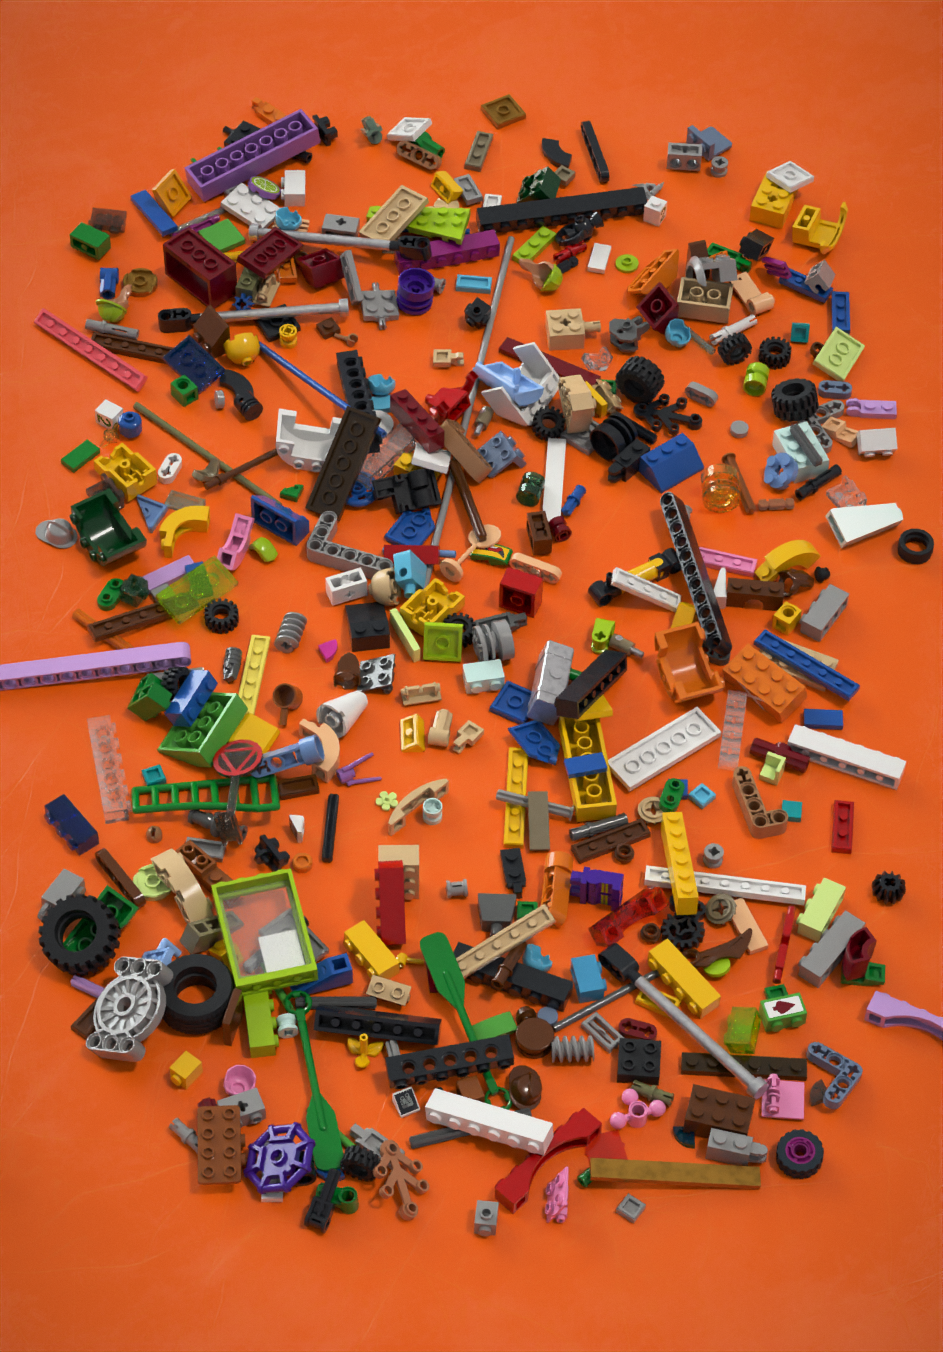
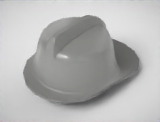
M65 519L46 520L36 528L35 534L40 540L57 548H69L77 541L76 530Z

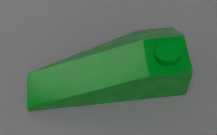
M108 885L97 898V900H101L113 912L119 922V929L125 927L139 910V907ZM82 918L63 942L64 947L72 952L87 948L95 939L97 932L96 923L90 918Z

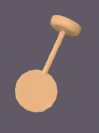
M484 525L487 539L481 542L477 540L474 530H471L468 540L472 546L457 561L450 558L444 559L440 563L442 574L453 582L460 581L463 577V569L460 564L475 548H488L498 543L501 539L500 529L495 525Z

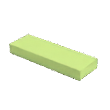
M396 608L390 610V623L413 662L420 661V647L399 611Z

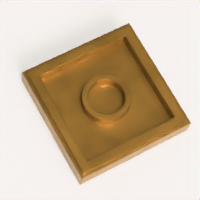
M510 94L481 105L482 112L497 130L526 119V113Z

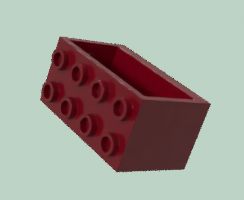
M188 227L163 244L165 274L207 307L211 305L213 308H216L236 294V263L193 229Z

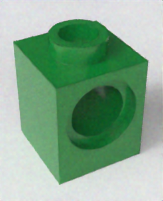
M185 374L170 383L171 395L183 407L198 400V387Z

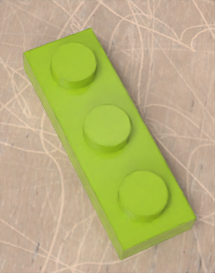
M542 226L512 255V260L519 263L520 258L533 261L555 240L557 233Z

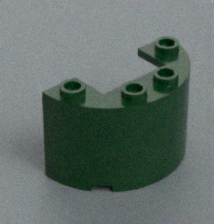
M110 488L70 506L72 513L69 515L70 520L76 526L81 537L79 539L81 546L84 549L87 548L93 562L96 561L101 566H106L146 546L147 539L138 527L131 529L121 515L119 500Z

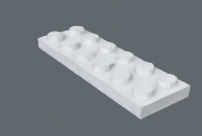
M695 707L608 760L610 771L630 792L721 737V731L698 707Z

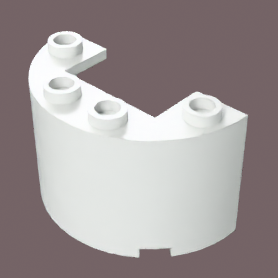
M279 408L276 434V450L283 461L297 470L320 472L342 418L333 417L330 429L296 424L297 411Z

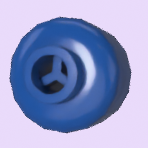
M128 411L120 415L118 419L120 434L126 438H135L142 432V419L138 413Z

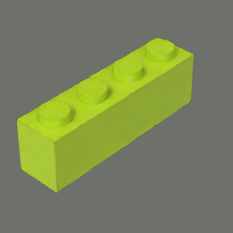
M272 990L243 996L251 1058L276 1055L275 1047H279L278 1034L274 1035L273 1029H277L276 1018L271 1017V1012L274 1011L273 999H269L268 995L272 994Z

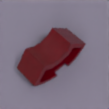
M867 927L856 931L850 937L842 960V971L847 981L864 977L869 961L872 958L877 940Z

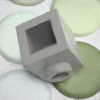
M477 1200L474 1233L481 1236L496 1235L499 1202Z

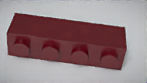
M406 389L390 395V412L428 453L444 447L445 431Z

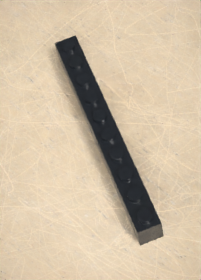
M644 187L481 207L476 210V222L479 232L495 230L496 233L541 228L542 226L571 224L575 222V217L579 215H584V217L590 219V216L595 211L602 219L644 214V206L648 201Z

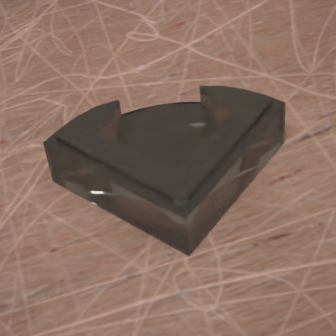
M822 1079L817 1081L810 1090L809 1102L811 1107L823 1103L827 1088Z

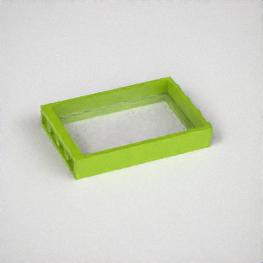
M291 868L280 869L266 874L260 873L247 878L241 877L233 881L218 882L211 885L212 896L235 988L242 990V996L318 980V969Z

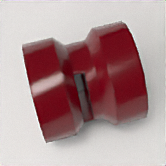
M557 516L549 521L550 531L557 542H563L570 538L572 531L567 526L564 517Z

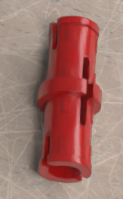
M582 240L572 246H566L564 250L554 254L553 259L556 261V264H559L587 250V245Z

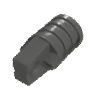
M229 647L225 650L223 679L228 683L237 679L240 670L242 651L239 648Z

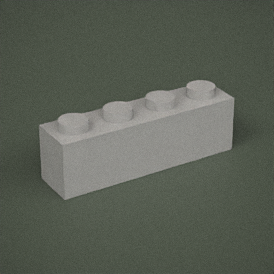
M846 910L841 916L838 915L834 919L832 927L823 932L821 940L812 945L808 956H803L799 961L798 976L819 988L843 959L850 937L856 931L865 928L866 923Z

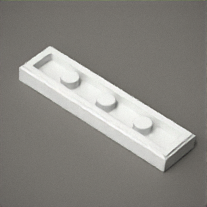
M618 567L613 570L611 585L676 613L678 604L681 603L680 594Z

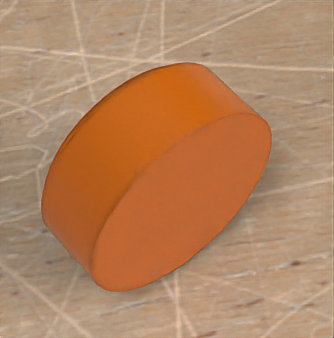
M298 853L293 857V869L296 872L307 873L312 869V857L309 854Z

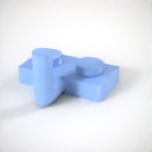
M163 938L156 950L144 952L142 958L160 960L167 966L172 962L171 958L173 955L177 958L181 955L182 951L167 938Z

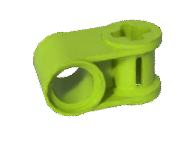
M596 618L591 649L594 653L602 654L605 650H608L609 641L615 630V621Z

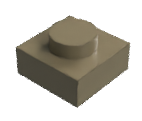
M563 165L555 171L561 178L560 184L567 186L575 178L576 172Z

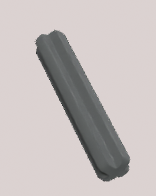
M798 424L791 425V434L813 466L821 465L823 459Z

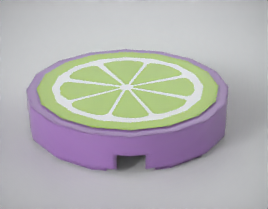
M252 176L248 181L249 189L254 193L255 191L259 192V195L263 198L274 200L281 193L278 185L266 178Z

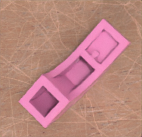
M235 513L229 537L225 545L219 548L215 566L232 571L237 569L251 541L250 534L255 518Z

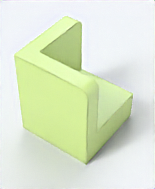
M768 752L765 764L759 775V780L777 786L784 772L786 758Z

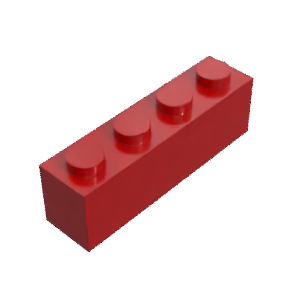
M378 861V868L374 869L375 881H379V888H375V900H379L380 907H376V919H380V926H376L377 936L381 938L385 945L406 944L403 861Z

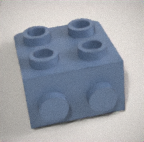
M693 125L687 128L686 143L702 144V156L708 161L732 147V142L714 127H708L703 131L698 130Z
M502 431L477 450L493 468L487 475L489 478L495 477L512 462L520 468L527 464L523 459L525 457L524 453L519 448H516L515 445L517 443L511 435L509 437L506 436Z

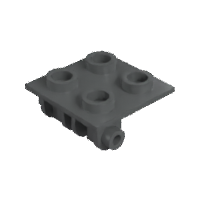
M395 654L361 661V684L357 687V691L365 692L381 688L385 694L391 693L395 675L394 668L396 666Z

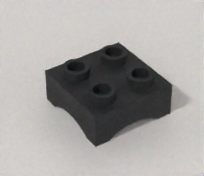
M620 1038L617 1082L626 1083L637 1080L659 1086L661 1041Z

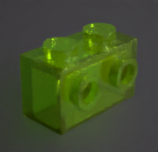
M732 1007L731 1015H728L727 1018L728 1030L724 1034V1044L730 1053H755L761 1016L756 1007Z

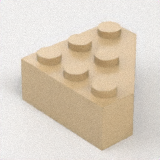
M581 375L559 377L558 390L564 418L566 419L567 433L589 431L590 424H593L592 417L595 416V398H592L591 391Z

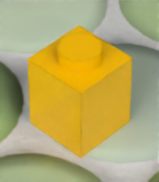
M187 1051L169 1067L171 1081L177 1086L181 1085L186 1090L203 1073L202 1062Z

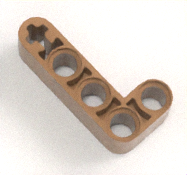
M446 419L440 426L445 431L444 446L470 476L478 483H481L493 468L464 436L465 429L457 421Z
M744 766L737 767L733 773L732 787L750 834L757 839L783 834L787 829V812L782 809L766 811L750 769Z

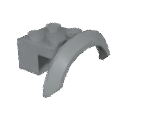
M716 255V259L693 256L686 265L685 277L693 278L694 269L697 282L701 286H707L704 270L712 269V279L714 281L728 282L738 280L736 259L726 255Z

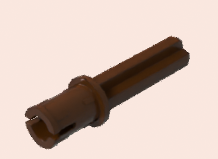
M526 942L510 950L503 963L497 967L498 971L491 981L493 987L502 989L508 977L512 976V970L527 947Z

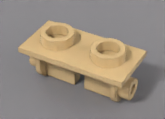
M274 273L263 280L253 303L270 307L281 284L276 281Z
M596 379L598 385L594 384L592 387L608 403L607 414H613L617 408L623 410L624 408L620 404L622 401L616 394L611 392L612 388L609 383Z
M433 682L424 684L421 687L419 685L405 686V688L400 689L404 706L442 700L440 683Z
M372 975L366 994L405 1006L406 1002L410 1000L411 995L409 993L412 987Z

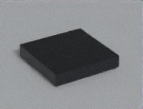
M283 304V305H280V306H277V307H287V306H286V304ZM294 317L254 320L268 342L280 339L279 329L284 324H292L296 327L297 332L301 331L300 325Z

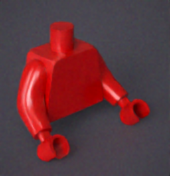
M471 370L465 378L467 380L462 387H443L435 395L427 394L425 403L428 404L429 415L437 423H442L446 419L456 421L471 405L469 394L473 389L475 380L479 376Z

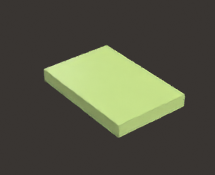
M835 327L812 364L837 381L843 382L865 345L838 327Z

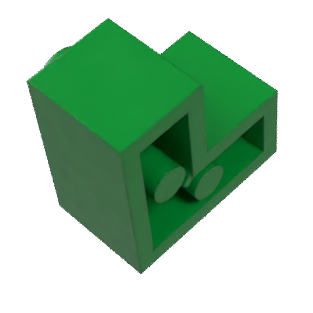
M150 673L140 680L127 709L144 721H147L169 708L172 693L163 688L164 685H161V682L164 681Z

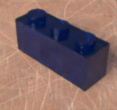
M65 794L44 805V818L47 823L55 827L59 837H64L68 847L72 851L75 850L79 856L99 844L98 832Z

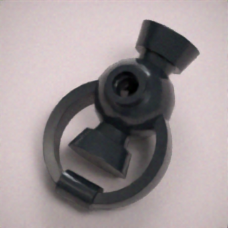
M596 211L590 216V219L584 217V215L575 217L574 223L564 226L557 232L555 242L560 246H569L582 240L587 241L591 239L594 227L600 228L604 226L602 218Z

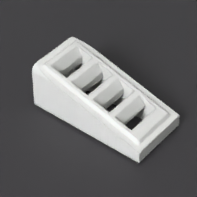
M725 568L720 569L714 587V593L720 609H725L727 599Z

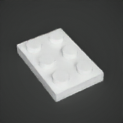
M242 182L221 201L220 207L249 226L252 223L261 224L262 228H267L275 220L276 211L280 208L268 199L261 197L257 192H252Z

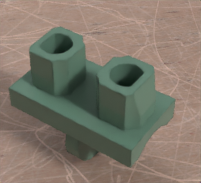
M371 116L361 119L364 127L361 131L368 137L369 142L372 144L381 142L382 133L380 131L383 130L381 125L376 123Z

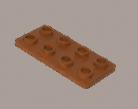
M238 1105L199 1107L197 1110L198 1183L200 1185L240 1183L242 1166H246V1153H242L241 1148L246 1147L245 1134H241L240 1107Z

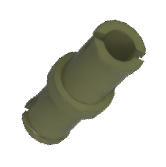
M634 1080V1085L631 1086V1089H634L638 1095L646 1097L651 1102L653 1100H660L669 1107L672 1105L671 1101L673 1102L674 1100L673 1093L658 1089L656 1085L650 1086Z

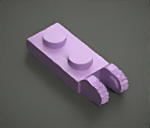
M851 398L846 401V406L848 407L846 413L849 416L876 419H896L897 417L896 401L859 400L858 398Z

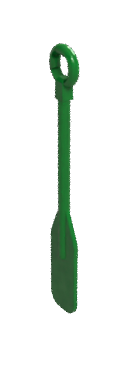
M441 932L423 937L420 941V949L437 991L457 1010L469 1042L478 1040L464 1008L465 980L448 938ZM491 1071L482 1073L488 1088L484 1095L485 1103L492 1105L488 1097L496 1095L498 1092H503L508 1105L500 1108L509 1110L512 1106L509 1091L503 1087H497Z
M295 990L285 997L284 1007L288 1013L294 1014L297 1018L312 1092L306 1122L309 1137L314 1139L316 1146L313 1148L314 1162L316 1168L320 1171H329L330 1168L339 1169L341 1168L340 1162L344 1154L336 1114L320 1093L305 1014L312 1007V999L308 993ZM292 997H305V1005L307 1006L305 1009L299 1008L296 1011L291 1009L290 999Z

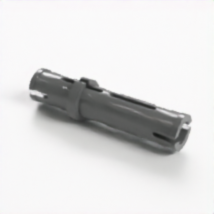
M625 813L596 822H586L585 825L569 829V835L572 841L584 837L591 838L595 834L628 824V818Z

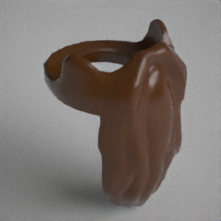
M791 568L778 573L780 575L779 582L784 583L787 578H791L793 581L790 592L786 593L784 591V596L786 597L794 595L800 586H814V579L803 570Z
M348 652L340 658L338 670L333 676L335 687L341 685L344 689H353L356 685L359 686L361 684L359 661L354 654Z

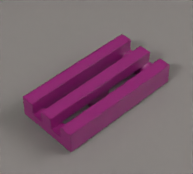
M766 256L761 259L762 263H766L764 267L768 269V274L787 280L792 277L786 262Z

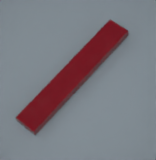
M507 337L499 347V353L521 361L513 348L524 344ZM542 352L559 377L581 375L583 380L587 381L591 386L594 384L598 385L596 379H601V376Z

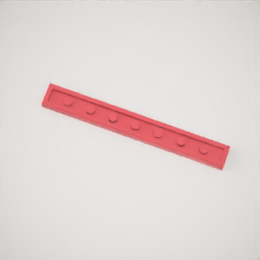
M42 308L36 317L35 324L134 390L139 392L148 379L146 375L45 308Z

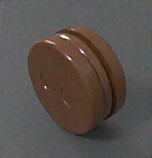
M534 1017L522 1021L516 1029L515 1044L518 1051L522 1055L533 1059L542 1058L550 1053L551 1044L554 1041L552 1026L541 1018Z

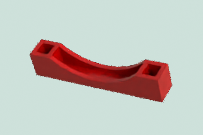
M584 1107L579 1112H574L564 1126L560 1125L555 1130L554 1137L545 1155L530 1152L520 1166L516 1165L511 1170L508 1177L502 1178L495 1185V1199L514 1214L528 1201L530 1186L538 1170L555 1155L570 1149L587 1147L601 1134L602 1123Z

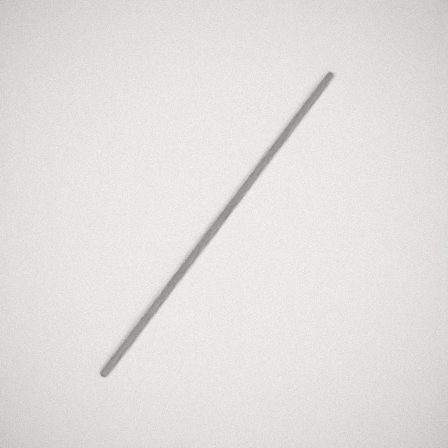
M509 236L491 304L490 319L486 324L477 362L482 361L483 365L515 240L513 236ZM478 378L475 380L473 389L469 394L471 405L464 412L461 424L465 429V437L480 381ZM451 469L431 544L433 546H439L455 482ZM426 564L425 587L430 582L434 565Z

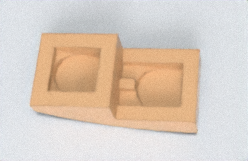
M830 417L822 425V428L834 440L851 448L857 443L856 434L859 431L846 427V421Z

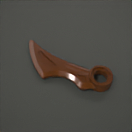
M748 928L738 937L722 945L701 952L696 949H686L682 954L686 959L689 957L696 958L695 961L690 962L696 969L699 967H709L714 961L721 958L740 959L749 946L752 929Z

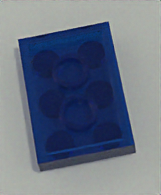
M190 335L163 357L164 362L180 377L185 374L198 387V394L225 373V368Z

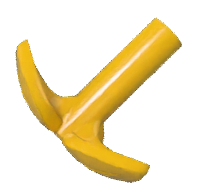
M361 1034L360 1041L354 1038H348L347 1040L350 1052L356 1055L360 1054L355 1059V1064L359 1068L367 1067L370 1063L367 1056L376 1057L383 1048V1042H373L368 1045L367 1034Z

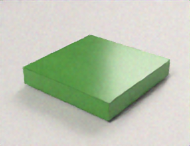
M228 218L198 231L200 236L222 253L245 244V238Z

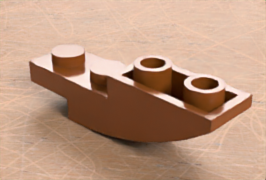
M188 840L175 850L183 855L185 863L194 877L211 894V885L218 882L233 881V879L217 867V862L191 840ZM239 898L225 900V902L231 905Z

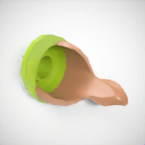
M519 259L521 268L532 274L533 282L540 291L550 292L560 287L563 276L556 264L547 261L536 264L530 259Z
M131 284L123 287L120 295L115 299H97L95 301L99 314L104 321L110 323L118 322L125 316L129 307L128 298L132 293Z

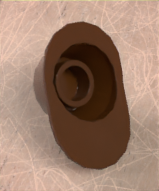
M525 1065L516 1066L511 1070L509 1076L510 1099L519 1109H535L541 1100L542 1084L540 1077L531 1067Z

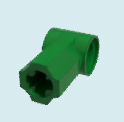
M425 131L415 141H410L438 155L440 158L445 153V148L434 142Z
M321 1182L318 1185L315 1196L320 1197L324 1183ZM349 1186L343 1188L336 1187L332 1202L337 1203L335 1207L340 1208L345 1214L356 1212L359 1208L357 1191Z

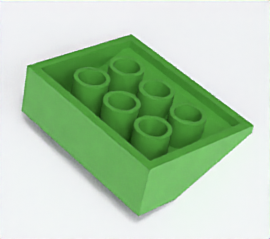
M212 692L192 726H172L157 750L160 753L191 765L211 768L215 753L228 742L240 721L244 718L248 708L237 693Z

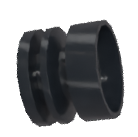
M614 412L603 423L595 427L590 432L589 437L596 453L608 461H613L616 455L635 439H638V432L630 419L621 413Z

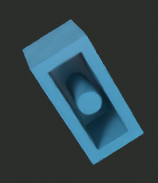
M595 954L571 958L570 971L579 1004L603 998L604 991H607V984L605 978H601L602 966L600 961L597 962Z

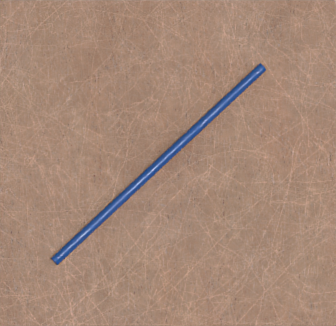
M259 341L260 351L344 411L347 406H350ZM378 427L376 434L384 438L387 432Z

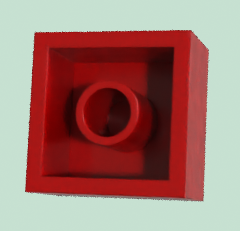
M508 567L500 582L499 607L516 613L525 612L526 616L534 618L542 603L543 578Z

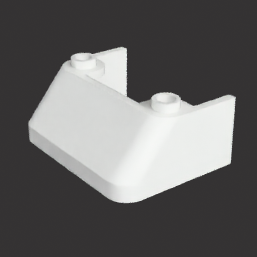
M535 342L516 346L513 350L523 362L519 367L521 374L544 387L543 394L537 402L528 404V406H519L512 400L503 386L481 392L498 416L525 427L532 425L536 411H539L541 407L545 409V406L549 404L558 391L559 375Z

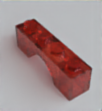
M647 886L589 927L588 930L597 946L609 947L624 937L623 933L630 925L642 918L656 915L670 904L661 887Z

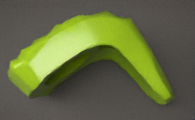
M264 537L256 539L249 546V550H255L264 562L273 561L278 555L273 544Z

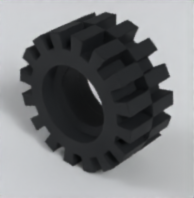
M735 332L733 336L729 334L727 339H722L724 342H720V346L717 348L719 355L727 365L739 364V361L743 362L744 358H748V354L752 352L750 342L741 332H738V334Z
M773 336L771 340L769 337L766 338V341L763 340L759 349V361L765 365L767 364L769 369L770 366L775 370L776 367L778 369H782V366L786 367L790 362L792 347L789 342H786V339L780 340L781 337L775 339V336ZM776 351V352H779V353H781V354L775 355V354H771L770 352Z
M545 406V409L541 407L533 417L532 431L535 432L536 437L540 435L541 440H543V437L546 438L545 441H548V438H559L566 424V419L563 418L564 414L563 412L559 414L560 410L557 409L555 411L553 406L551 409H549V406ZM550 419L555 423V427L547 428L543 426L542 421Z
M218 598V602L214 599L212 604L209 602L207 607H205V625L209 630L212 629L213 633L218 631V634H222V631H225L226 634L228 630L232 632L234 627L238 626V608L236 604H233V601L230 600L228 602L226 598L224 601H221V598ZM220 613L229 615L224 619L214 617Z
M453 613V617L448 615L447 619L443 620V623L463 624V629L466 631L462 635V645L464 648L468 644L471 645L473 639L472 628L476 626L473 618H469L468 614L463 616V613H460L458 616L456 613Z
M170 667L164 672L166 675L162 676L164 682H161V685H164L163 688L172 693L170 701L174 699L191 672L187 667Z
M351 1145V1147L348 1146L345 1150L340 1167H342L343 1171H346L347 1175L351 1174L352 1178L357 1177L360 1181L362 1179L367 1182L368 1180L373 1181L376 1178L373 1175V1169L378 1165L381 1158H378L377 1154H373L372 1150L368 1151L365 1147L362 1149L358 1145L356 1147Z

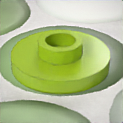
M624 254L616 259V268L620 272L632 273L638 269V259L633 255Z
M728 958L718 959L709 967L703 968L704 972L710 977L724 976L731 968L730 960Z

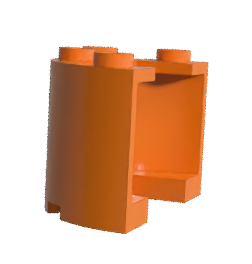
M698 622L655 632L654 649L658 651L656 662L659 674L667 694L671 699H675V703L718 693L725 688L724 680L719 676L718 671L714 672L713 669H710L709 657L702 648L703 641L706 638L703 628H700Z

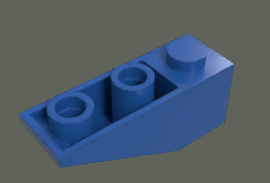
M347 953L329 957L317 963V981L290 986L291 992L301 990L312 994L353 983V969Z

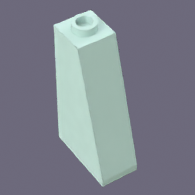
M896 503L833 508L830 509L825 517L841 548L898 526L903 520V513Z

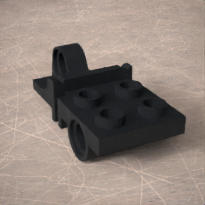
M418 469L405 474H399L398 476L394 475L372 480L374 500L392 497L396 514L442 504L433 470Z

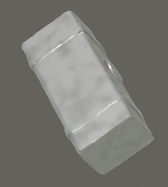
M548 640L535 666L533 687L528 703V718L548 725H554L559 716H557L554 706L556 697L568 687L569 680H575L582 673L571 668L574 654L573 648Z

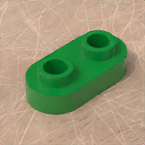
M114 578L105 585L97 597L98 607L101 610L110 611L116 607L126 592L123 580Z
M672 778L666 782L659 801V808L663 812L677 811L685 789L684 783L681 780Z

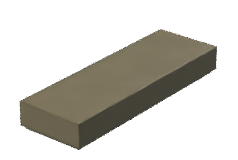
M477 131L464 169L481 172L494 134Z
M528 791L530 851H549L548 791Z

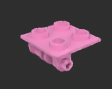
M770 1074V1077L764 1079L769 1084V1087L762 1095L761 1117L804 1120V1082L781 1081L777 1074Z
M568 1166L547 1184L546 1223H549L553 1218L559 1223H563L567 1219Z

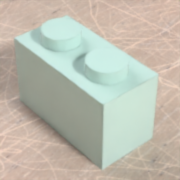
M500 659L463 664L462 676L467 694L491 690L497 691L505 685V676Z

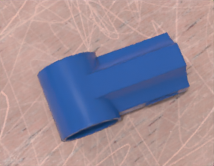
M100 268V297H103L105 300L115 297L116 284L119 282L118 268Z

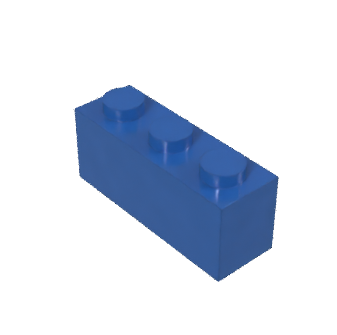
M191 670L169 708L164 713L173 726L191 727L218 684L209 670Z

